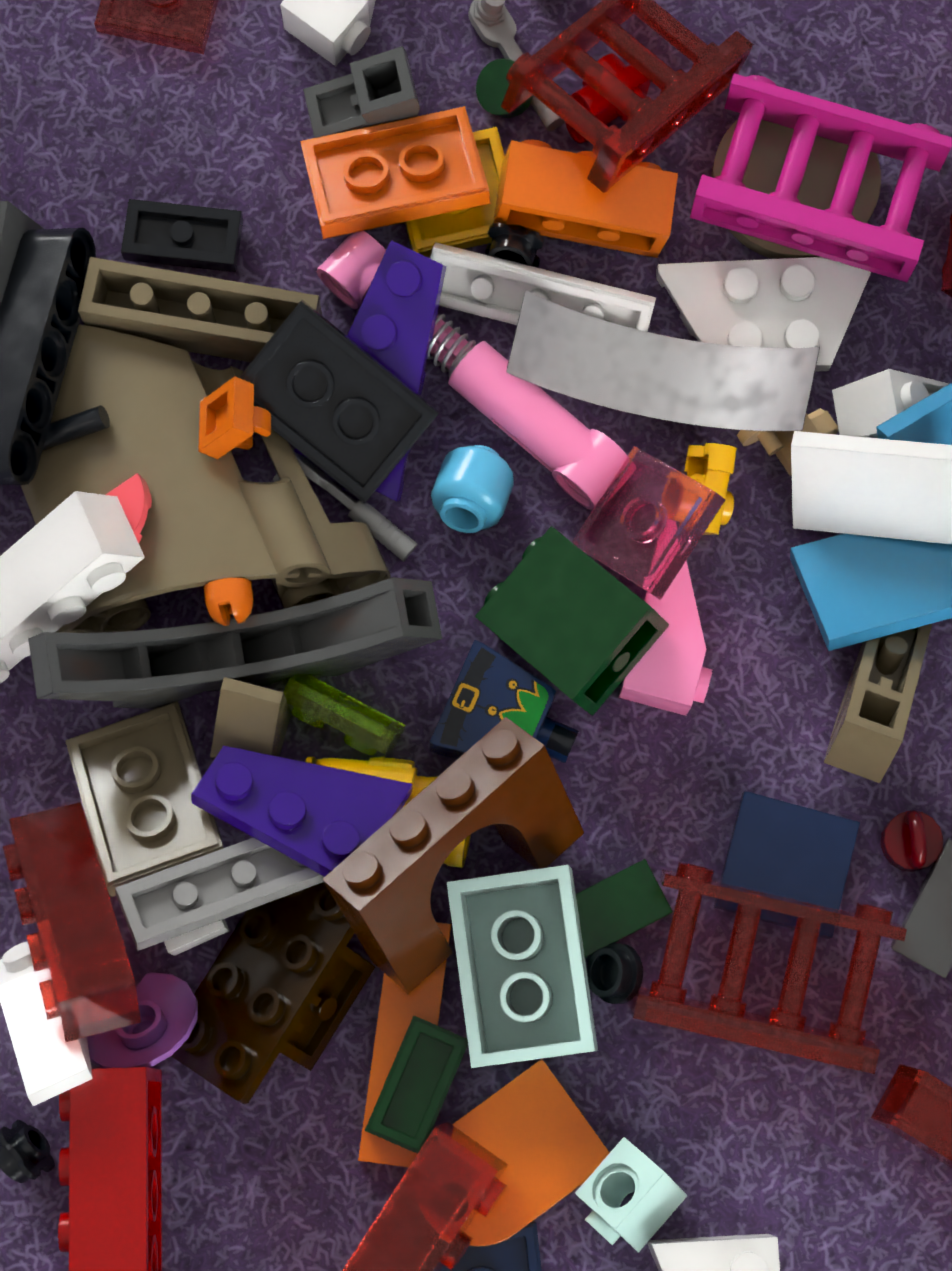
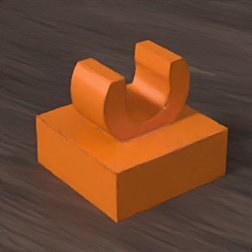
M234 376L200 401L198 452L219 459L235 447L245 450L252 448L253 432L265 437L271 435V413L262 407L254 406V384Z

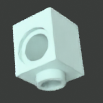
M625 1137L621 1139L575 1192L592 1209L591 1213L585 1218L586 1222L611 1245L621 1236L637 1252L641 1251L687 1197V1194L659 1166ZM634 1192L632 1199L626 1205L620 1207L623 1199L628 1194Z

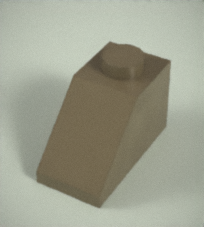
M224 677L219 696L210 754L211 759L214 761L223 746L279 757L292 714L284 693Z

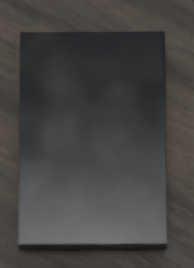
M304 300L299 302L239 377L254 384V406L262 407L271 413V428L364 504L439 414L438 410Z

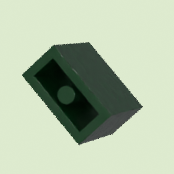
M552 526L542 537L535 539L529 544L523 553L522 561L504 582L497 584L491 589L485 598L484 606L475 615L493 633L592 716L669 626L650 605Z

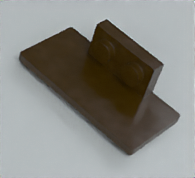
M324 882L247 910L194 993L198 1001V1020L189 1038L171 1057L242 1104L249 1103L279 1053H282L310 1071L313 1069L375 968L371 963L346 947L354 931Z

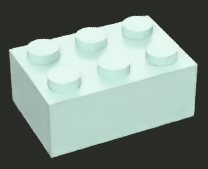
M569 865L447 882L471 1068L598 1051L572 868Z

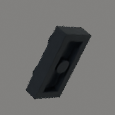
M129 199L121 254L126 261L236 272L243 226L242 211Z

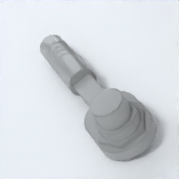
M474 0L471 3L468 17L481 40L489 46L499 48L504 58L518 62L530 71L535 84L534 97L531 102L532 107L548 131H553L565 123V115L533 64L527 61L514 40L517 28L515 21L504 5L505 0Z
M291 448L306 477L328 491L351 510L348 517L354 522L366 523L373 537L382 545H385L388 550H391L394 555L404 562L416 549L418 543L407 534H404L401 529H398L396 525L392 524L390 520L386 519L368 502L364 504L361 500L358 502L354 500L311 461L294 452L295 449ZM278 474L274 476V481L280 480Z

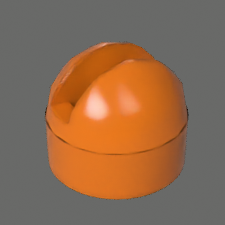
M223 578L211 581L203 587L205 606L214 622L223 626H229L231 615H234L237 623L241 624L252 613L254 598L252 582L245 578Z

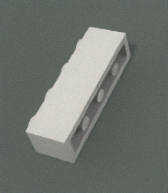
M79 491L73 492L0 556V683L9 677L10 669L25 657L30 656L29 638L43 632H56L63 625L81 618L86 613L87 605L103 592L112 590L122 584L126 579V573L145 558L117 496Z

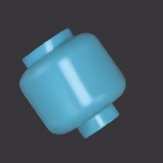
M484 445L458 447L450 451L441 464L431 491L432 505L442 521L456 531L476 533L480 530L488 529L498 524L505 512L514 485L513 471L507 462L490 447Z

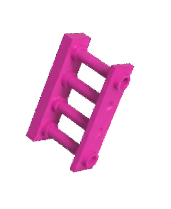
M734 73L724 109L740 113L721 175L714 178L706 175L701 176L690 218L908 282L919 261L924 240L911 237L907 231L924 170L928 168L940 172L951 150L952 137L940 134L936 128L927 124H905L779 87L772 80L763 76L750 75L745 77ZM761 120L794 129L776 190L770 194L746 188L742 183ZM816 136L849 145L830 208L825 210L801 204L797 199ZM870 152L903 161L885 225L879 227L857 221L852 215Z

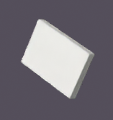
M794 431L791 443L792 515L794 529L952 544V445Z

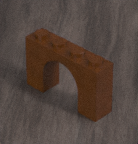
M507 717L493 727L322 879L371 961L408 994L453 954L432 915L430 900L437 873L446 858L460 842L477 830L495 824L503 842L536 869L547 868L584 834L545 745Z

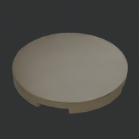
M738 119L727 130L718 146L712 167L711 177L713 178L721 175ZM761 120L742 181L746 188L766 194L775 192L794 129ZM819 136L815 137L797 196L801 204L820 210L830 208L849 145ZM870 152L852 212L857 221L864 223L869 222L874 212L881 188L880 164L877 153ZM729 230L747 248L770 259L820 257Z

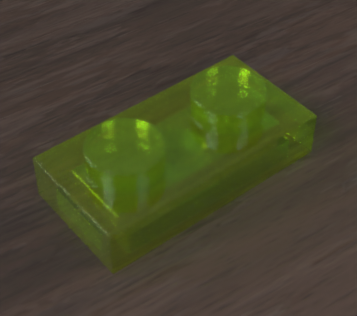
M297 674L291 677L283 691L287 703L294 706L291 713L296 718L314 727L323 728L326 723L345 733L343 740L346 744L368 755H375L377 751L383 754L389 752L396 746L406 727L405 724L311 675Z

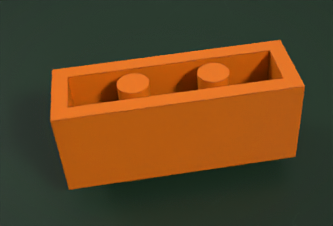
M511 140L501 167L493 223L501 222L507 225H520L528 230L538 232L541 236L658 258L671 233L678 173L664 171L660 166L650 162L629 164L609 160L603 154L595 151L574 153L553 149L548 143L539 140H525L522 142Z

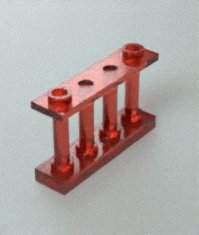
M602 0L535 54L530 55L526 52L514 62L506 75V80L510 84L501 107L508 113H511L532 95L539 99L594 145L592 152L597 158L587 179L605 193L728 88L734 73L739 74L754 44L736 31L719 46L714 42L707 45L654 0ZM635 14L692 61V68L687 73L682 69L675 72L620 25ZM603 41L661 89L660 95L654 100L649 96L642 99L586 52L598 42ZM568 67L628 117L626 124L620 129L616 125L606 126L552 81V79Z
M679 862L677 872L662 870L660 879L662 885L679 889L659 980L652 981L650 989L640 987L633 999L631 1009L634 1019L875 1074L880 1049L872 1041L865 1039L867 1031L862 1029L861 1026L881 936L905 941L907 929L898 923L891 922L893 911L857 903L855 913L720 883L712 881L714 870ZM702 895L738 903L718 995L711 994L710 1003L686 998L688 989L682 987ZM762 909L798 917L778 1007L771 1008L769 1017L745 1012L747 1003L742 1001ZM821 923L857 930L837 1022H830L829 1031L805 1026L807 1017L801 1014Z

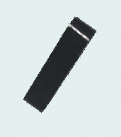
M85 228L28 230L23 234L19 243L0 306V485H27L33 480L37 472L48 428L81 318L78 309L90 257L96 258L94 240Z

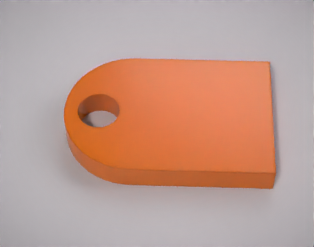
M540 1059L442 1131L430 1143L422 1157L418 1170V1196L429 1221L446 1237L468 1246L495 1245L510 1239V1237L579 1188L610 1152L543 1059ZM451 1183L464 1185L469 1189L472 1196L470 1211L464 1217L457 1220L443 1217L438 1211L436 1204L440 1190Z

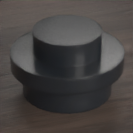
M611 943L594 952L587 964L589 987L594 994L607 1003L625 1004L631 1001L638 993L643 980V966L636 950L627 944Z

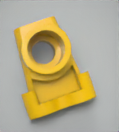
M705 443V446L688 445L684 470L687 472V477L675 476L670 481L665 493L664 514L667 520L681 523V531L719 535L720 525H725L729 522L734 509V497L730 491H727L730 475L734 472L736 447L716 443Z

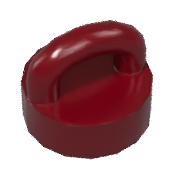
M910 810L899 813L886 824L881 833L880 845L885 858L891 865L902 871L915 872L927 868L938 859L943 849V835L940 826L932 817L923 812Z

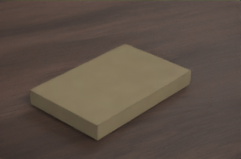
M178 701L65 740L104 885L110 897L116 896L115 888L225 848L215 816L192 804L191 793L201 780L202 773Z

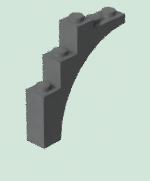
M392 577L354 591L315 602L250 615L241 624H238L234 618L230 619L229 626L208 622L179 627L122 632H43L29 638L28 642L37 699L113 701L114 708L156 709L204 691H220L224 677L264 687L297 674L342 675L441 640L442 634L432 581Z

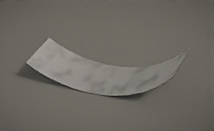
M525 290L506 373L575 399L660 420L733 430L803 431L820 347L753 348L674 338L598 319L563 307Z

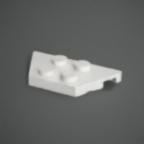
M823 257L658 264L656 269L657 281L661 287L665 286L680 311L679 317L690 335L696 337L698 342L753 348L820 347L815 372L829 371L871 274L870 271Z

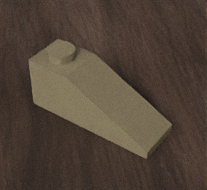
M932 624L862 642L835 720L824 763L874 782H881L903 742Z

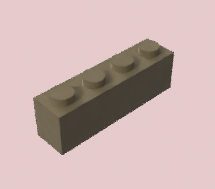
M94 257L89 259L78 309L84 325L146 338L181 348L188 352L246 362L254 360L301 300H304L322 315L319 295Z

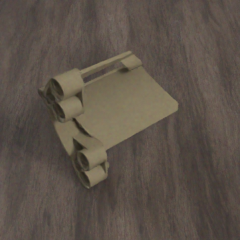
M78 325L51 422L101 405L107 411L110 427L42 451L33 480L27 485H21L35 524L37 525L73 492L79 491L106 495L137 473L146 481L149 487L152 504L151 508L148 509L147 518L140 533L143 537L139 545L145 558L126 573V579L122 584L112 590L103 592L86 606V613L81 618L63 625L56 632L134 631L143 626L150 618L151 612L145 598L177 590L205 586L211 581L223 578L271 579L283 608H289L354 591L389 579L390 572L366 523H330L288 441L272 428L271 435L268 437L260 436L278 474L279 481L253 482L244 480L231 451L219 459L198 452L200 401L234 376L239 378L244 371L232 366L224 370L210 369L191 360L187 350L108 329Z

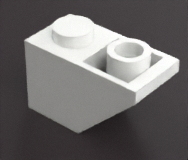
M887 369L832 390L839 435L878 438L876 429L878 425L949 385V383Z

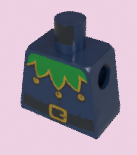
M474 640L429 743L431 752L458 759L501 720L507 717L544 744L551 758L566 763L579 730L547 717L554 702L556 690L484 643Z

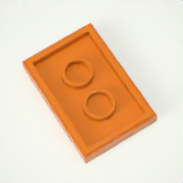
M465 106L300 141L323 239L491 204L489 187Z

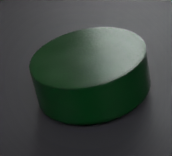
M506 58L496 59L487 64L479 74L476 83V94L480 105L489 113L502 118H513L522 114L531 104L535 92L534 79L530 71L522 64Z

